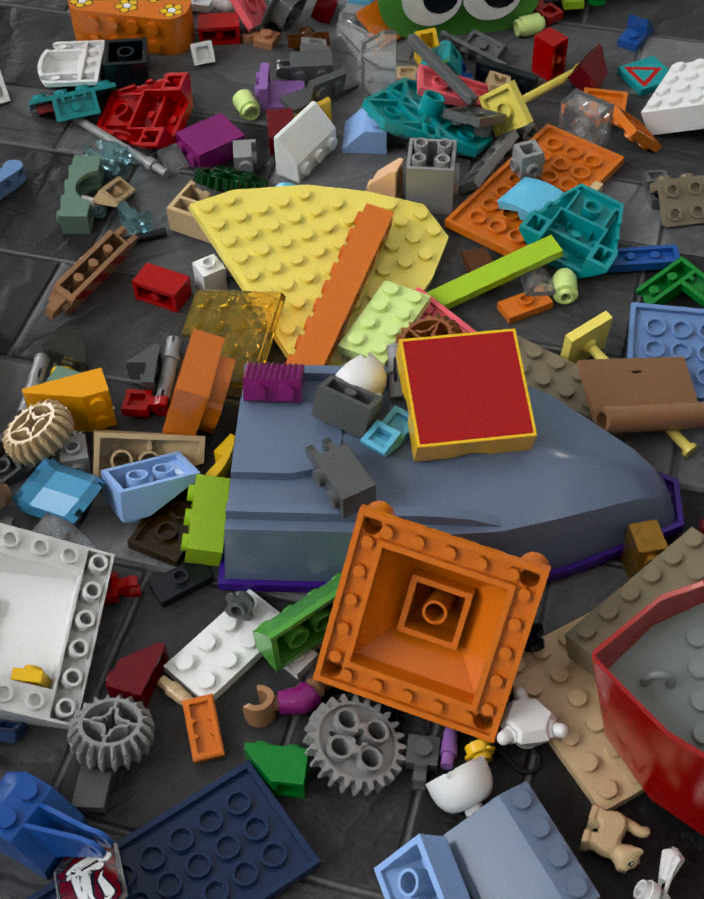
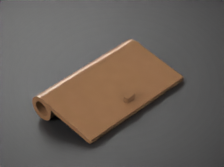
M684 357L589 359L576 362L593 423L608 433L619 434L704 428V401L698 402Z

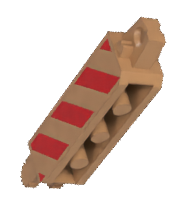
M123 226L119 227L115 232L109 230L56 281L48 298L50 303L46 306L45 315L52 320L62 311L70 316L127 259L129 251L137 244L139 237L134 234L126 241L123 237L127 229Z

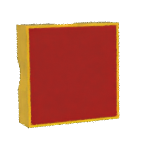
M515 328L399 339L396 359L401 389L408 407L407 425L414 462L456 458L470 453L496 454L531 450L537 437V431Z

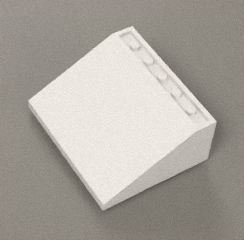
M0 523V719L25 722L27 725L69 729L70 719L74 718L75 710L81 709L115 554ZM25 665L41 667L51 679L50 688L11 680L13 667L24 668Z

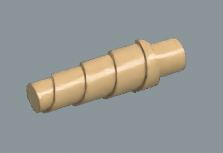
M166 675L162 676L157 683L165 691L166 696L172 698L180 705H182V700L193 698L177 680L172 681Z

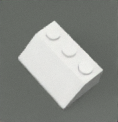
M312 101L274 136L276 174L298 183L305 176L309 175L311 170L321 163L337 146L336 128L317 102Z

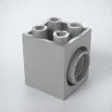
M410 138L406 165V200L424 204L432 214L452 213L454 196H458L460 178V163H456L457 140Z

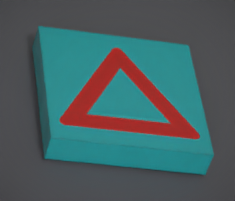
M654 55L617 68V74L639 96L655 92L669 71Z

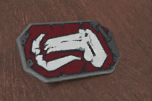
M114 842L111 848L103 847L107 852L104 858L65 857L54 871L57 899H126L128 890L118 844Z

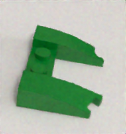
M683 256L636 289V295L642 296L644 303L663 305L685 292L704 308V273Z

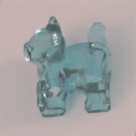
M96 139L95 145L101 148L98 152L89 145L84 144L85 150L82 155L101 156L104 169L109 170L113 176L120 172V167L116 165L118 162H122L125 166L131 162L129 148L121 146L116 141L108 142Z

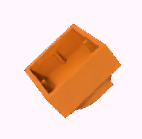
M193 328L162 433L196 435L198 430L211 434L215 430L236 361L235 359L220 355L224 337Z

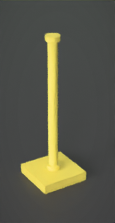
M579 63L574 65L573 69L524 95H521L515 80H512L478 97L482 108L507 114L504 124L492 126L496 138L508 131L517 130L533 122L526 103L569 81L568 76Z
M604 311L566 334L561 357L577 364L578 360H585L590 356H593L594 359H609L602 352V349L605 348L613 317L607 311ZM679 430L664 431L682 449V455L685 458L690 457L698 449V446L694 442L690 443Z

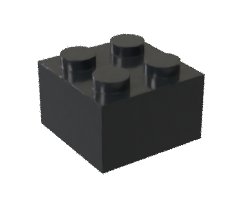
M147 37L105 40L103 66L106 80H109L110 83L115 82L116 87L147 84L146 80L150 79V53Z

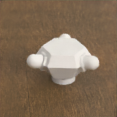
M517 687L513 691L514 700L507 704L499 725L502 729L497 734V742L504 746L515 743L521 748L531 749L548 742L550 739H554V737H566L569 729L565 724L558 723L556 721L557 718L536 698H529L525 688Z

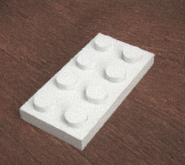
M248 589L246 591L253 597L255 603L251 610L253 613L251 621L230 617L224 611L163 666L165 673L175 681L177 680L192 696L199 697L213 693L216 700L263 656L256 648L253 631L262 622L271 620L280 612L252 590Z

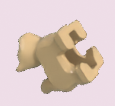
M593 804L588 824L581 840L580 850L584 852L591 850L602 857L610 858L616 870L621 873H626L628 870L636 868L640 864L639 857L643 854V849L630 844H622L621 842L626 832H630L639 838H646L650 835V829L640 826L637 822L625 817L621 812L608 811L603 807Z

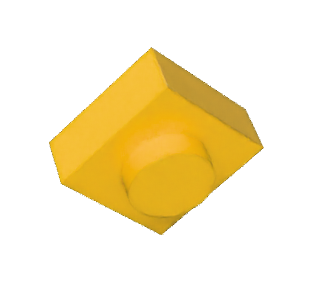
M25 665L24 668L13 667L10 678L11 680L48 689L51 683V679L43 669L35 665Z

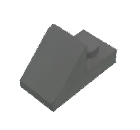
M153 344L126 362L129 379L140 380V388L152 390L154 396L157 392L162 367L160 344Z

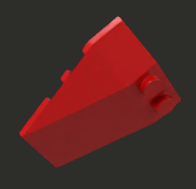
M170 72L164 74V78L156 81L153 78L146 80L147 84L138 87L133 84L111 91L97 126L112 136L139 148L159 149L174 145L177 142L175 132L185 129L194 107L190 74L188 72Z

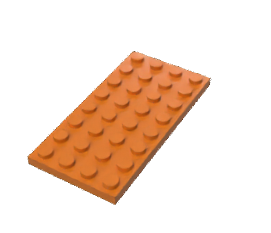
M548 123L530 139L536 140L545 156L542 175L533 178L547 182L564 193L580 183L586 186H590L595 181L604 184L624 164V156ZM510 159L444 221V227L503 256L527 246L519 231V226L524 220H520L518 211L512 212L499 209L497 202L499 198L520 182L516 173L512 172L510 168Z

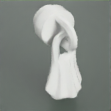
M672 847L662 850L658 883L653 880H640L633 892L635 899H671L667 893L668 889L685 861L678 848Z

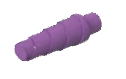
M446 726L439 751V756L441 757L440 767L444 770L453 769L454 759L457 757L458 731Z

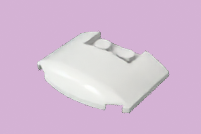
M105 40L53 43V48L55 49H46L38 62V75L41 82L48 88L76 87L81 85L97 86V82L101 81Z

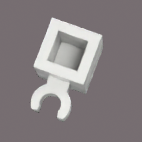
M215 254L192 262L195 284L206 298L228 289L226 277L233 276L222 261L221 263Z

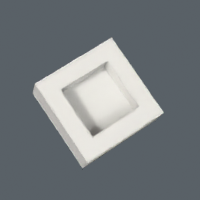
M211 40L190 44L195 66L216 62Z

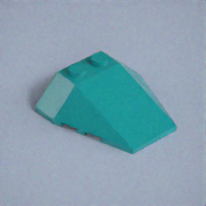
M580 183L561 194L560 198L556 201H549L542 209L531 211L519 226V231L527 245L549 235L554 237L563 250V256L547 263L548 265L558 270L568 268L575 273L577 279L605 274L618 256L617 248L620 240L619 232L622 224L624 203Z

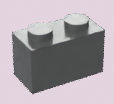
M331 374L317 388L311 415L326 424L347 431L352 436L362 438L378 419L383 397L359 386L352 385Z

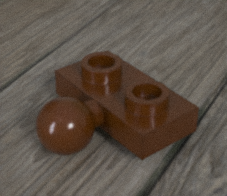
M310 26L301 28L299 34H287L288 48H292L295 51L300 50L301 37L326 39L327 45H330L328 32H315Z

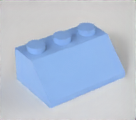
M418 834L374 868L385 899H470L445 836Z

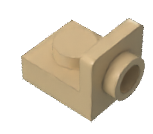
M490 70L485 84H488V91L490 92L510 82L511 76Z

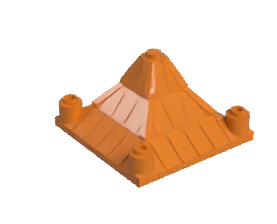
M374 501L369 505L362 504L357 515L313 679L494 743L550 573L551 566L549 561L538 552H529L518 557L407 519L395 516L394 509L390 504L384 501Z

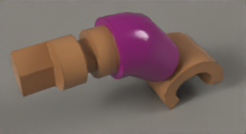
M312 675V678H309L306 682H300L295 687L279 690L278 695L274 696L273 691L269 687L257 685L259 701L262 704L252 705L248 703L243 706L245 720L253 727L262 728L274 722L277 717V711L280 712V715H305L321 704V698L325 695L324 691H329L333 686L314 680Z

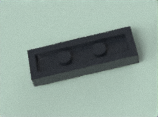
M481 57L476 61L475 80L485 83L490 70L511 76V81L515 80L520 93L523 95L537 88V74Z

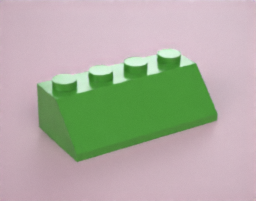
M342 572L336 574L331 581L320 588L311 590L306 597L297 603L288 605L271 620L262 622L253 631L256 648L276 672L323 642Z

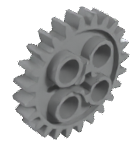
M342 694L338 701L332 696L326 704L322 702L317 710L313 712L309 718L310 721L304 729L307 735L303 739V743L310 745L305 751V755L314 756L310 767L319 766L321 768L317 776L318 778L326 775L330 777L328 781L329 787L333 786L335 782L339 783L340 793H343L347 787H351L353 796H356L361 788L366 796H369L373 789L379 793L385 785L389 786L402 770L400 766L406 759L402 753L407 747L399 742L404 737V733L395 732L399 722L390 723L387 719L390 717L391 712L380 713V703L376 704L373 708L370 706V699L366 698L361 703L356 694L353 695L350 701H348L345 694ZM332 749H335L341 755L336 754ZM363 761H366L370 767L365 765Z

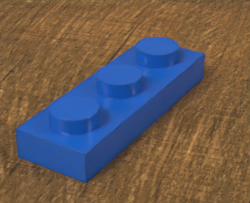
M677 244L617 248L618 256L608 270V273L664 269L680 257Z

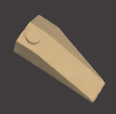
M93 430L92 475H96L101 479V470L177 451L193 466L204 464L205 436Z

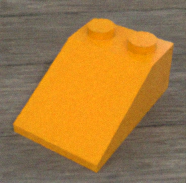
M102 368L22 389L27 408H29L30 404L36 405L38 401H45L47 399L52 401L58 400L64 407L66 406L71 412L75 423L72 428L73 431L93 432V430L106 429L117 425Z

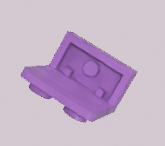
M261 63L260 72H256L255 98H259L260 111L285 109L286 107L280 102V98L305 88V83L302 80L271 81L269 63Z

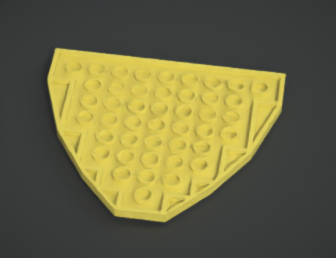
M316 185L236 189L190 204L191 214L287 359L290 354H295L296 340L299 334L304 335L305 321L308 316H313L314 312L312 310L317 297H322L321 290L325 280H330L332 265L334 262H339L340 248L342 245H347L346 238L350 228H355L356 215L358 211H363L366 203L392 211L394 216L391 230L340 342L385 280L413 290L420 287L426 292L432 283L449 238L424 204L369 191ZM337 346L329 366H344L353 358L338 353Z

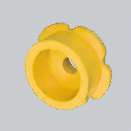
M482 739L472 741L465 746L467 753L465 760L471 761L483 755L485 761L489 763L492 761L495 747L491 746L490 742Z

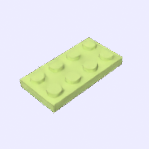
M385 280L339 343L338 353L351 358L359 355L367 358L369 357L368 353L371 352L381 362L383 367H387V345L396 342V335L401 334V328L409 327V322L414 323L418 321V317L421 318L431 303V296Z

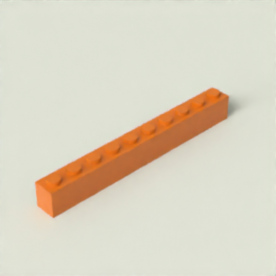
M366 203L362 212L358 211L354 222L356 226L355 228H350L346 238L348 243L341 246L338 255L340 260L338 263H333L330 271L331 278L330 280H325L321 290L323 295L321 298H316L312 310L314 314L312 317H307L303 329L305 333L304 335L299 334L294 347L296 350L295 354L288 356L286 365L289 363L300 365L302 363L303 365L329 366L391 230L394 212Z

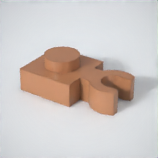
M253 28L250 31L246 29V34L242 33L241 37L243 43H253V47L272 51L280 41V32L262 28L260 31H256Z

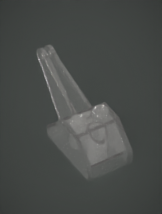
M347 19L337 21V34L356 59L357 65L361 67V70L357 71V82L362 83V92L370 96L381 89L386 90L387 86L396 82L397 30H383L374 35Z

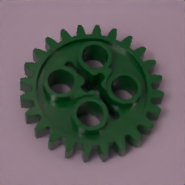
M213 166V168L202 167L195 168L193 181L215 191L228 192L236 189L265 188L269 186V180H266V178H261V176H255L252 172L237 170L236 168Z

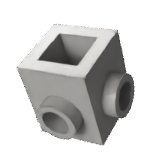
M536 140L513 144V153L510 159L512 172L516 173L520 181L524 177L533 178L541 176L543 165H545V156Z

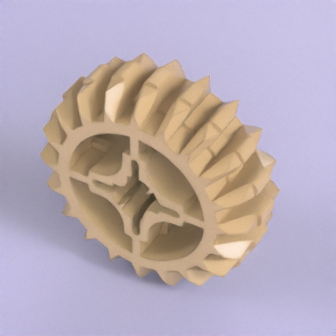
M47 399L45 401H38L36 405L30 404L29 408L26 410L22 409V413L15 416V420L9 423V428L4 431L2 442L6 450L5 452L19 465L24 464L25 466L37 465L45 457L55 456V452L58 449H63L62 445L70 440L68 436L74 432L72 428L75 423L71 412L66 406L64 407L62 403H59L58 400L52 401Z

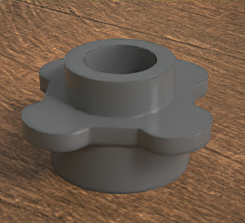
M244 591L229 592L225 597L228 602L225 608L226 614L237 619L242 618L245 621H251L253 618L251 610L255 604L253 597Z

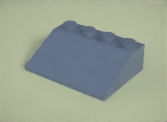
M527 781L499 794L443 835L448 841L466 889L472 899H600L601 897Z

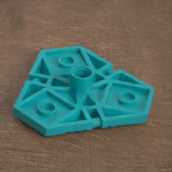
M406 77L387 86L386 90L381 89L364 99L361 106L367 112V115L379 125L381 130L392 135L401 136L405 139L457 140V155L476 157L487 149L493 140L490 135L488 137L474 135V126L471 124H451V120L443 118L444 109L458 106L445 105L444 96L432 90H425L423 96L418 95L417 81Z

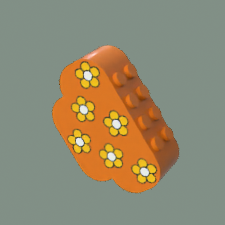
M68 0L76 41L147 37L149 53L179 55L188 51L190 44L194 43L196 39L191 0Z

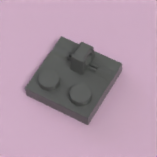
M473 105L447 108L443 112V118L451 120V124H471L474 126V135L480 137H488L493 125L504 124L507 115Z

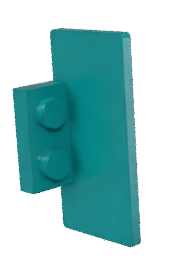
M104 80L97 82L95 87L89 88L88 85H81L75 87L76 90L67 92V89L54 91L52 96L46 97L45 94L34 95L32 100H29V110H37V105L52 102L57 123L98 115L101 112L97 97L111 94V91L116 89V83Z

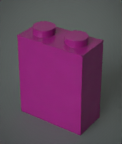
M222 113L175 132L177 152L183 155L188 160L190 166L196 169L202 167L213 168V166H219L234 159L233 141L245 140V135Z

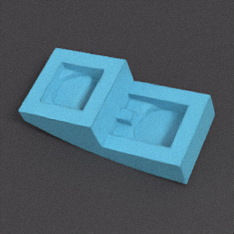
M395 405L382 422L378 419L360 439V444L383 457L391 454L410 437L407 425L408 412Z

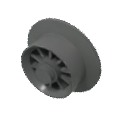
M271 0L263 15L262 26L268 28L274 24L281 30L287 31L300 17L307 0Z

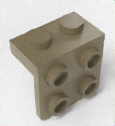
M685 173L679 175L680 178L672 179L671 175L657 177V181L649 184L650 194L658 193L663 227L704 223V175L694 176V173Z

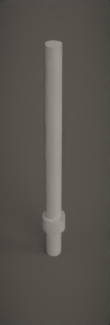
M84 118L75 120L77 125L140 162L150 172H156L164 178L170 175V170L162 166L152 156L147 157Z

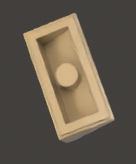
M118 176L97 192L92 203L117 207L133 195L136 190Z

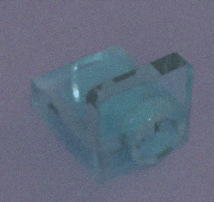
M126 201L117 204L120 223L127 229L130 235L153 230L152 216L149 210L137 213L136 209H132Z

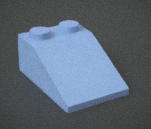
M179 451L101 470V479L105 482L102 486L104 501L123 523H134L141 518L151 516L188 488L189 484L195 482L196 474H200V471Z

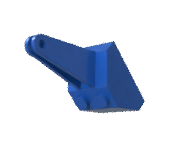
M7 772L0 780V852L43 878L49 880L65 857L104 858L107 852L103 847L111 848L114 844L113 839L105 832L88 826L85 816L58 791L27 772Z

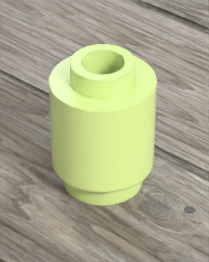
M540 13L519 16L513 23L514 32L517 37L522 36V38L536 35L546 27L545 18Z
M247 89L236 92L232 101L240 116L247 121L255 120L260 114V106L252 92Z
M568 268L557 270L552 278L553 298L560 304H570L578 297L577 277Z

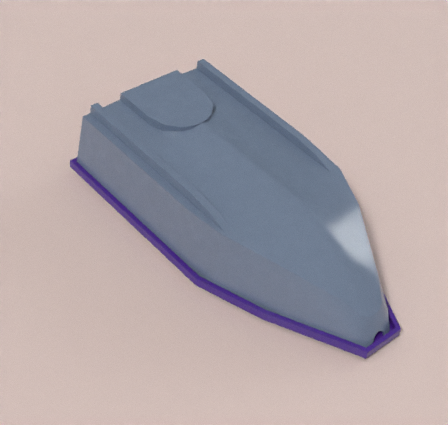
M304 365L305 390L302 403L244 401L242 390L231 466L229 497L225 511L223 553L217 584L218 590L247 591L250 589L252 591L309 593L311 590L320 588L328 583L336 574L342 572L358 512L343 518L337 508H331L323 487L318 488L313 480L312 471L314 467L305 451V447L313 445L319 454L324 453L322 440L328 437L336 447L344 443L348 445L375 483L376 501H384L390 504L394 509L395 516L503 551L510 555L521 557L529 552H538L546 557L551 566L547 582L574 575L622 556L628 524L657 519L664 538L682 532L684 518L679 479L656 471L633 448L554 396L527 386L537 431V437L531 450L496 454L470 453L456 458L414 462L409 437L395 451L383 457L360 444V437L352 436L347 431L326 424L311 415L318 386L331 374L336 375L343 366ZM387 378V385L382 394L383 401L378 420L381 422L395 405L408 412L406 401L402 403L389 401V379Z

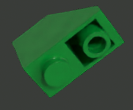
M265 741L245 742L246 761L249 760L274 796L305 799L310 770V756L305 755L307 748L296 744L278 746Z

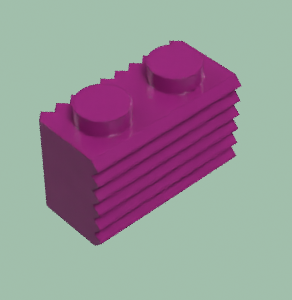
M249 362L243 376L244 401L302 403L305 390V370L302 363L300 365L296 363L294 365L291 363L288 365L285 363L282 365L280 363L276 365L272 363L270 365L268 362L265 365L262 362L260 364L257 362L254 364Z

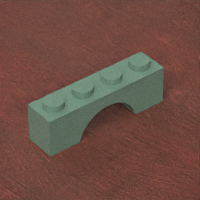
M74 155L72 165L68 166L69 177L64 182L65 193L60 197L61 208L56 213L57 224H61L63 234H91L94 222L91 201L82 198V195L102 187L105 172L101 156Z

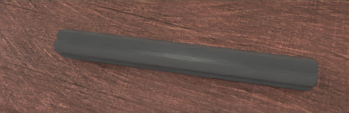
M410 34L406 41L407 44L468 106L475 105L478 96L416 34Z

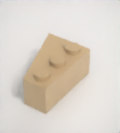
M192 180L166 208L170 230L210 243L191 214L190 204L210 198L211 194L206 190H200Z

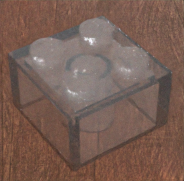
M574 89L561 101L558 128L604 147L610 138L614 104L581 90Z

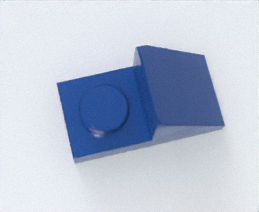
M630 14L627 29L618 38L617 46L637 52L652 34L654 27L649 20Z

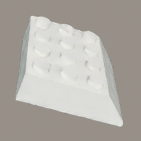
M700 58L688 63L677 62L671 66L641 112L644 124L652 135L704 129V59Z

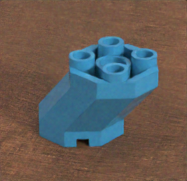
M45 457L12 500L16 502L14 506L22 512L59 524L68 531L77 521L78 516L93 501L105 482L96 475L61 465L53 458L50 460Z

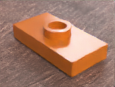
M541 286L497 302V309L509 324L553 308L552 299Z
M213 693L182 700L194 764L226 757Z

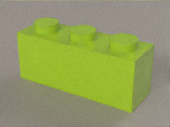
M196 474L195 483L189 484L187 501H192L191 509L186 508L184 525L189 526L188 534L183 533L180 548L181 551H186L185 562L219 567L224 545L225 511L229 497L230 478Z

